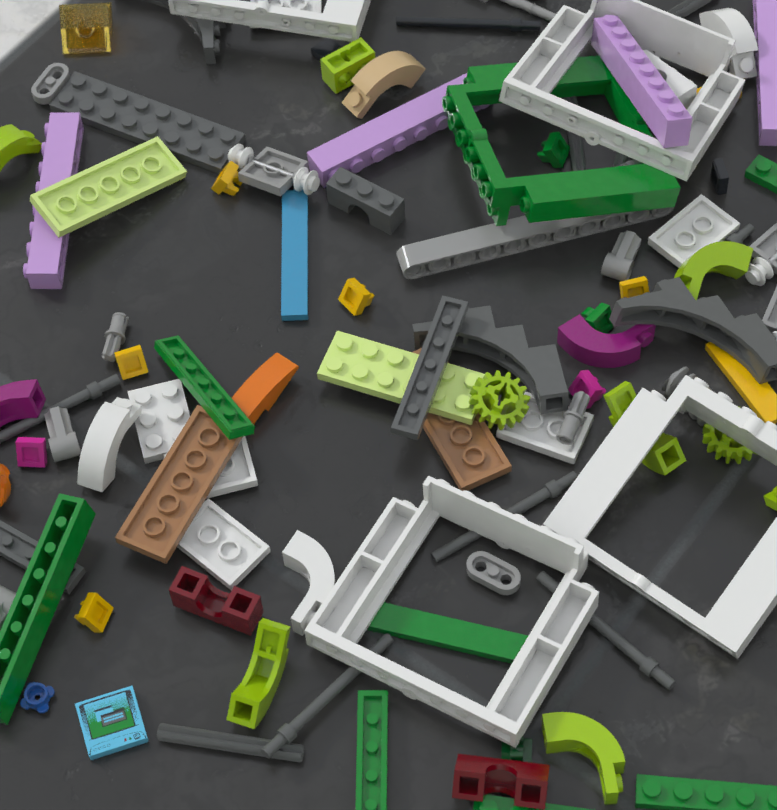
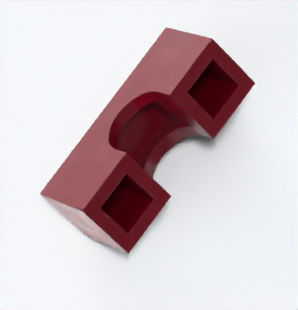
M181 566L169 588L173 606L250 636L264 612L260 595L236 586L233 587L231 593L221 591L210 583L207 575Z
M458 754L454 769L452 798L483 802L486 794L500 792L514 798V806L545 810L550 765Z

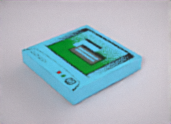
M133 686L75 703L90 760L149 742Z

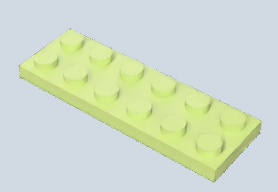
M157 136L31 194L30 202L59 238L185 178L187 171Z
M337 331L317 372V378L400 404L419 354ZM447 363L429 413L472 425L476 414H472L475 405L469 404L472 396L469 393L472 387L475 386L477 378L483 379L485 374Z

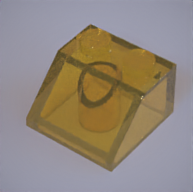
M111 2L59 5L63 54L111 52L113 34Z

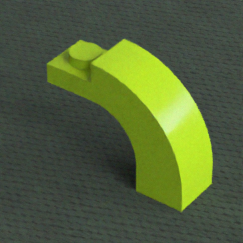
M12 124L0 127V172L6 163L17 155L39 153L42 143L34 138V134L31 132L20 131Z
M731 241L711 243L686 259L677 270L674 278L680 277L694 299L697 300L702 280L706 273H720L734 279H738L747 273L753 248Z
M624 381L603 395L612 413L608 418L613 427L637 396L630 382ZM662 433L641 463L654 472L666 475L684 463L686 458L677 438Z
M265 618L260 620L249 667L242 682L231 694L227 721L255 729L265 716L285 668L289 649L286 647L290 626Z
M571 712L542 714L541 728L546 754L576 752L586 756L598 770L605 805L617 804L619 792H623L621 774L624 773L626 761L615 737L603 725L581 714Z

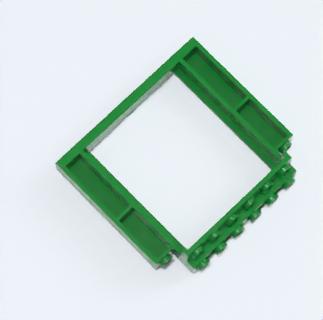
M600 56L578 57L550 93L559 98L604 94L620 124L653 137L646 122ZM517 63L468 67L467 77L463 79V84L447 85L446 95L442 98V107L444 112L448 114V127L450 130H453L456 145L463 152V159L471 170L472 180L476 181L479 187V195L481 198H484L488 215L492 216L496 226L506 225L510 206L519 205L521 212L525 214L529 223L675 207L681 188L675 176L644 163L506 178L488 141L487 131L485 128H482L472 106L502 103L499 101L503 81Z

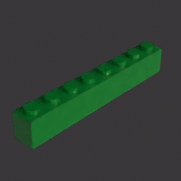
M59 493L0 630V723L8 725L96 515L83 498Z

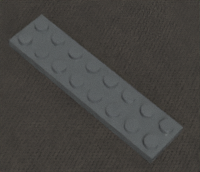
M74 71L49 104L52 112H80L82 123L137 144H142L158 136L177 159L220 174L222 169L229 163L228 153L230 149L236 144L243 145L246 140L245 133Z

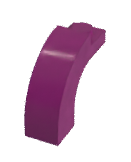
M579 314L558 327L557 343L571 357L584 364L600 368L621 367L640 359L641 347H646L653 341L656 325L636 324L624 332L606 334L592 328Z
M37 379L16 381L0 386V427L14 420L39 417L46 398Z

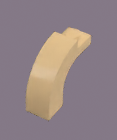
M392 51L382 54L367 63L352 78L351 82L355 85L342 101V104L357 118L362 119L385 90L395 85H404L412 88L426 68L412 55L403 51Z

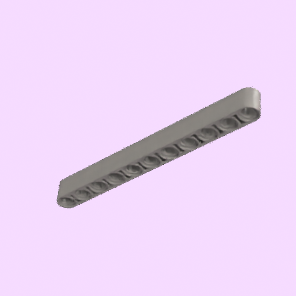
M674 207L529 223L526 216L507 220L504 226H496L495 223L407 244L399 248L396 255L404 277L406 279H416L664 217L670 214Z

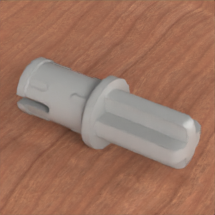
M114 313L110 328L105 332L106 342L102 352V358L105 361L114 362L116 360L114 352H118L120 345L125 342V330L129 317H126L124 313Z
M583 391L574 394L568 411L563 413L564 420L556 435L557 440L563 444L572 445L579 425L584 423L583 415L590 401V396Z

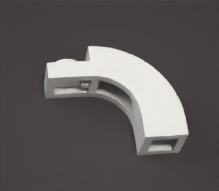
M733 8L700 13L702 27L736 40L729 64L730 74L742 79L756 77L757 70L753 51H757L758 46L753 30L746 18Z
M119 397L112 403L104 402L95 415L84 440L78 466V485L103 492L114 480L119 446L127 430L142 414L141 404Z
M297 530L282 551L284 566L300 573L310 583L308 593L291 617L293 631L303 636L305 634L304 630L336 582L333 564L328 553L316 540Z

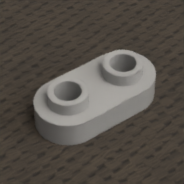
M53 63L49 65L31 88L35 102L39 104H49L52 102L70 78L69 69L65 64Z
M485 551L474 552L468 557L466 564L467 574L472 580L501 595H511L519 589L521 575L515 566ZM478 567H484L486 570L480 572L476 569ZM503 580H509L511 583L508 585H504L501 582Z

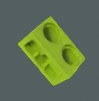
M360 37L320 59L322 80L335 94L353 85L354 83L351 82L352 78L367 63L375 59V51Z

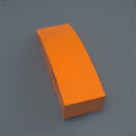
M278 352L275 353L243 383L233 395V401L249 420L255 424L264 409L270 410L299 369V366Z

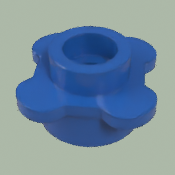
M31 682L24 691V698L20 702L21 706L25 710L31 708L37 710L38 713H45L49 709L48 703L50 698L55 695V691L52 686L46 687L42 683Z

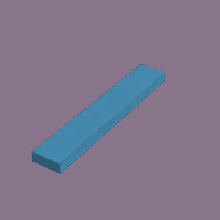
M287 190L282 195V321L308 320V195L303 190L300 192Z

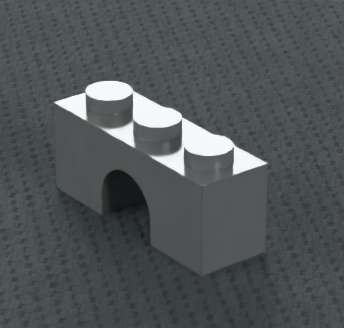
M342 167L326 183L327 201L329 204L348 214L355 205L359 206L369 216L370 225L389 235H392L405 219L404 198Z

